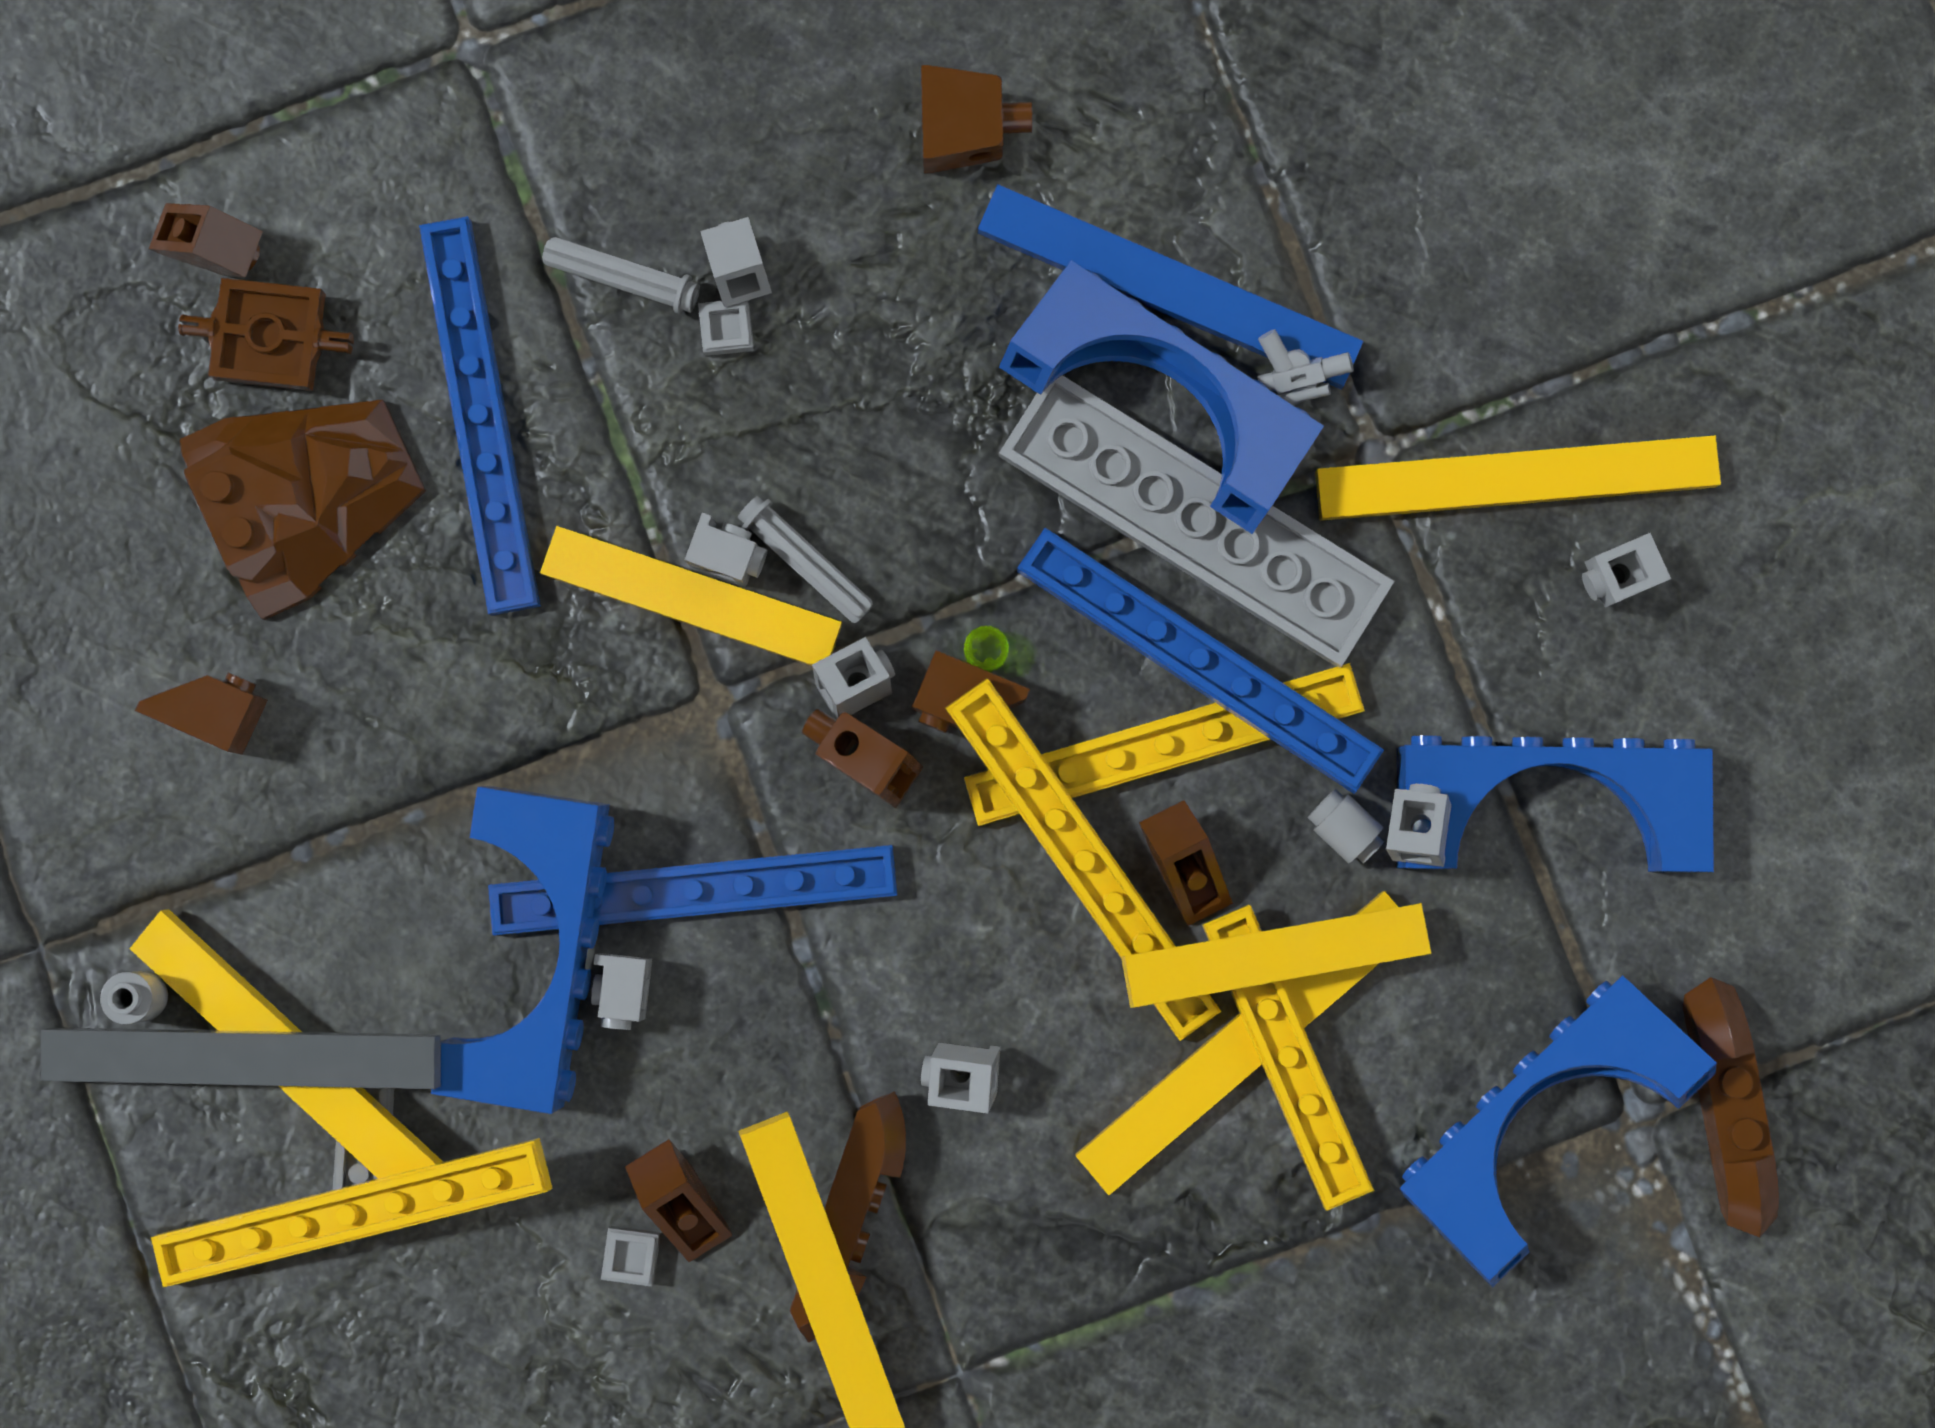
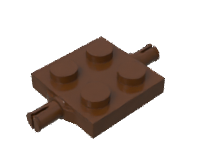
M221 278L218 303L210 318L182 314L179 321L184 325H178L179 334L182 336L208 337L211 348L208 376L213 380L313 391L316 365L322 350L351 354L353 346L349 343L354 344L353 333L326 331L324 329L322 319L326 293L322 289Z

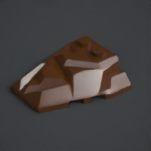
M383 399L224 418L180 439L181 453L187 465V468L184 469L185 477L222 559L231 575L239 579L247 599L263 620L311 599L322 589L320 584L341 564L343 566L349 564L357 556L354 552L376 532L381 534L426 492L388 406Z

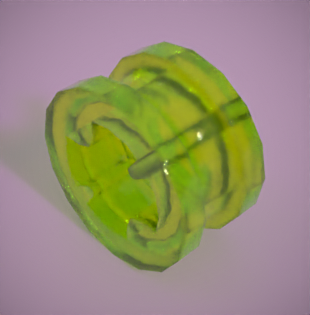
M980 626L968 634L964 643V656L968 664L988 672H993L1006 662L1009 653V643L1006 636L998 628ZM989 636L995 638L999 642L995 645V650L1001 649L999 657L996 660L992 657H987L984 662L978 661L973 656L978 652L977 649H972L973 642L976 639L985 642Z

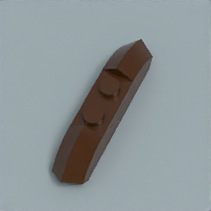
M1710 977L1684 995L1683 1012L1688 1036L1717 1062L1716 1074L1698 1092L1719 1205L1727 1226L1760 1238L1778 1217L1779 1188L1775 1156L1756 1055L1747 1018L1735 987Z
M895 1091L859 1107L824 1208L857 1297L864 1285L866 1276L849 1267L850 1260L861 1263L870 1233L861 1231L867 1211L875 1214L878 1213L887 1184L878 1181L879 1175L900 1178L905 1160V1122ZM796 1290L790 1312L798 1329L810 1343L816 1338L799 1292Z

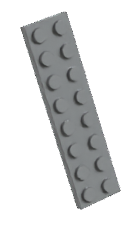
M1063 375L1050 384L1041 395L1038 393L1035 395L999 452V457L1336 667H1342L1395 582L1274 506L1270 508L1254 533H1249L1210 507L1220 486L1221 473Z

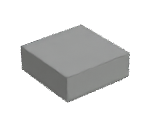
M749 300L728 307H724L722 301L698 303L702 347L705 356L754 351Z
M610 1226L607 1232L601 1280L652 1287L655 1279L661 1232Z

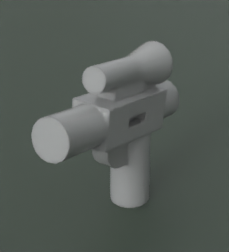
M1276 329L1270 330L1258 338L1274 368L1273 372L1258 376V381L1262 382L1271 392H1277L1279 397L1293 406L1304 401L1331 395L1328 382L1317 385V383L1324 382L1327 378L1353 372L1354 370L1349 352L1324 359L1319 357L1310 360L1308 354L1298 349L1287 352Z

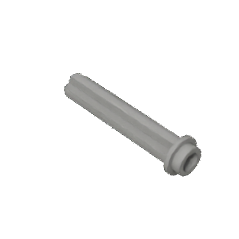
M557 237L548 240L544 247L542 261L547 266L672 306L674 313L681 314L683 310L691 313L696 305L700 284L692 282V276L685 274L683 278H679Z
M759 496L753 498L738 515V519L744 523L742 528L747 531L752 530L851 622L857 623L871 609L873 605L872 600L770 508L773 503L771 500L763 501Z

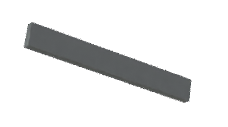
M46 1028L41 1030V1081L436 1089L441 1087V1035Z

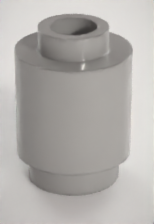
M1334 789L1307 817L1316 826L1313 831L1348 864L1356 857L1362 863L1366 862L1384 843L1378 836L1384 827L1349 794L1343 796L1337 789Z
M150 971L118 973L104 984L100 995L102 1010L109 1019L119 1024L150 1021L163 1012L168 1001L166 984L157 974Z

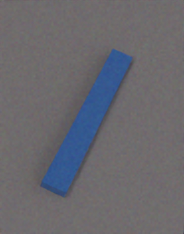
M998 184L978 227L977 234L1061 270H1064L1072 260L1084 269L1094 272L1102 281L1125 296L1137 300L1140 304L1266 358L1268 357L1258 338L1273 329H1276L1287 352L1298 349L1308 354L1310 360L1319 357L1324 359L1349 352L1354 364L1363 343L1358 338ZM1350 373L1327 378L1324 382H1328L1329 385L1342 390Z
M467 216L419 225L488 614L493 616L541 607L472 221Z
M1044 528L1017 567L1019 574L1351 793L1355 794L1383 753L1384 749L1047 528Z
M893 845L607 873L604 893L601 898L595 899L593 918H598L599 925L898 896ZM539 880L488 885L492 935L559 929L553 904Z

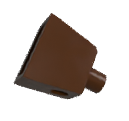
M921 65L924 173H935L998 161L1003 157V133H1032V102L1002 103V78L1000 76L932 65Z
M818 708L809 716L802 729L803 735L820 745L816 751L817 756L895 809L924 768L910 753L845 711L836 720ZM859 743L857 750L849 755L850 749Z

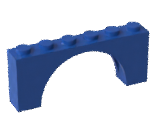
M1072 260L1011 339L999 366L1000 369L1040 395L1050 384L1065 373L1080 366L1103 361L1140 364L1153 368L1176 380L1191 392L1205 408L1220 439L1223 458L1222 477L1217 494L1210 507L1251 534L1254 533L1324 427L1311 418L1303 409L1294 407L1271 392L1262 382L1254 380L1227 363L1219 354L1207 350L1186 336L1178 327L1166 323L1143 308L1137 300L1125 296L1102 281L1097 274L1084 269Z
M1411 736V745L1397 748V789L1409 790L1411 784L1432 785L1440 788L1441 794H1447L1451 802L1444 867L1397 861V869H1457L1460 841L1465 826L1484 796L1501 781L1519 771L1531 767L1550 766L1566 768L1585 774L1600 782L1620 799L1634 818L1641 833L1647 856L1648 872H1714L1713 749H1695L1694 739L1664 740V748H1645L1644 739L1620 738L1613 739V748L1594 747V738H1563V747H1543L1542 737L1512 738V746H1493L1492 737L1467 736L1461 737L1462 746L1442 745V736ZM1427 819L1417 820L1413 825L1414 832L1426 833L1431 828V822Z
M494 786L477 787L470 838L485 841L509 852L523 862L539 879L553 904L557 917L560 941L559 957L556 971L544 997L535 1009L516 1026L506 1032L481 1038L451 1037L441 1041V1087L431 1089V1094L548 1114L564 1107L565 1101L570 1102L576 1083V1072L570 1070L572 1050L577 1051L579 1049L584 1029L583 1020L577 1019L580 999L585 1000L587 998L591 984V970L585 969L588 948L593 949L595 947L599 931L598 918H593L595 899L601 898L604 893L607 878L606 868L600 867L603 847L610 846L614 832V817L608 816L610 804Z
M1623 975L1613 985L1605 981L1598 986L1586 1001L1590 1006L1576 1020L1572 1016L1565 1018L1550 1034L1549 1037L1553 1042L1539 1055L1535 1051L1527 1054L1513 1070L1516 1077L1503 1090L1498 1086L1489 1090L1476 1105L1480 1112L1466 1125L1459 1121L1450 1127L1439 1140L1443 1147L1429 1160L1424 1156L1417 1159L1402 1175V1178L1406 1181L1400 1187L1404 1197L1492 1288L1530 1252L1528 1244L1509 1221L1502 1207L1497 1186V1161L1503 1137L1516 1114L1527 1102L1540 1092L1560 1082L1581 1077L1604 1076L1628 1080L1658 1093L1679 1109L1716 1074L1717 1062Z

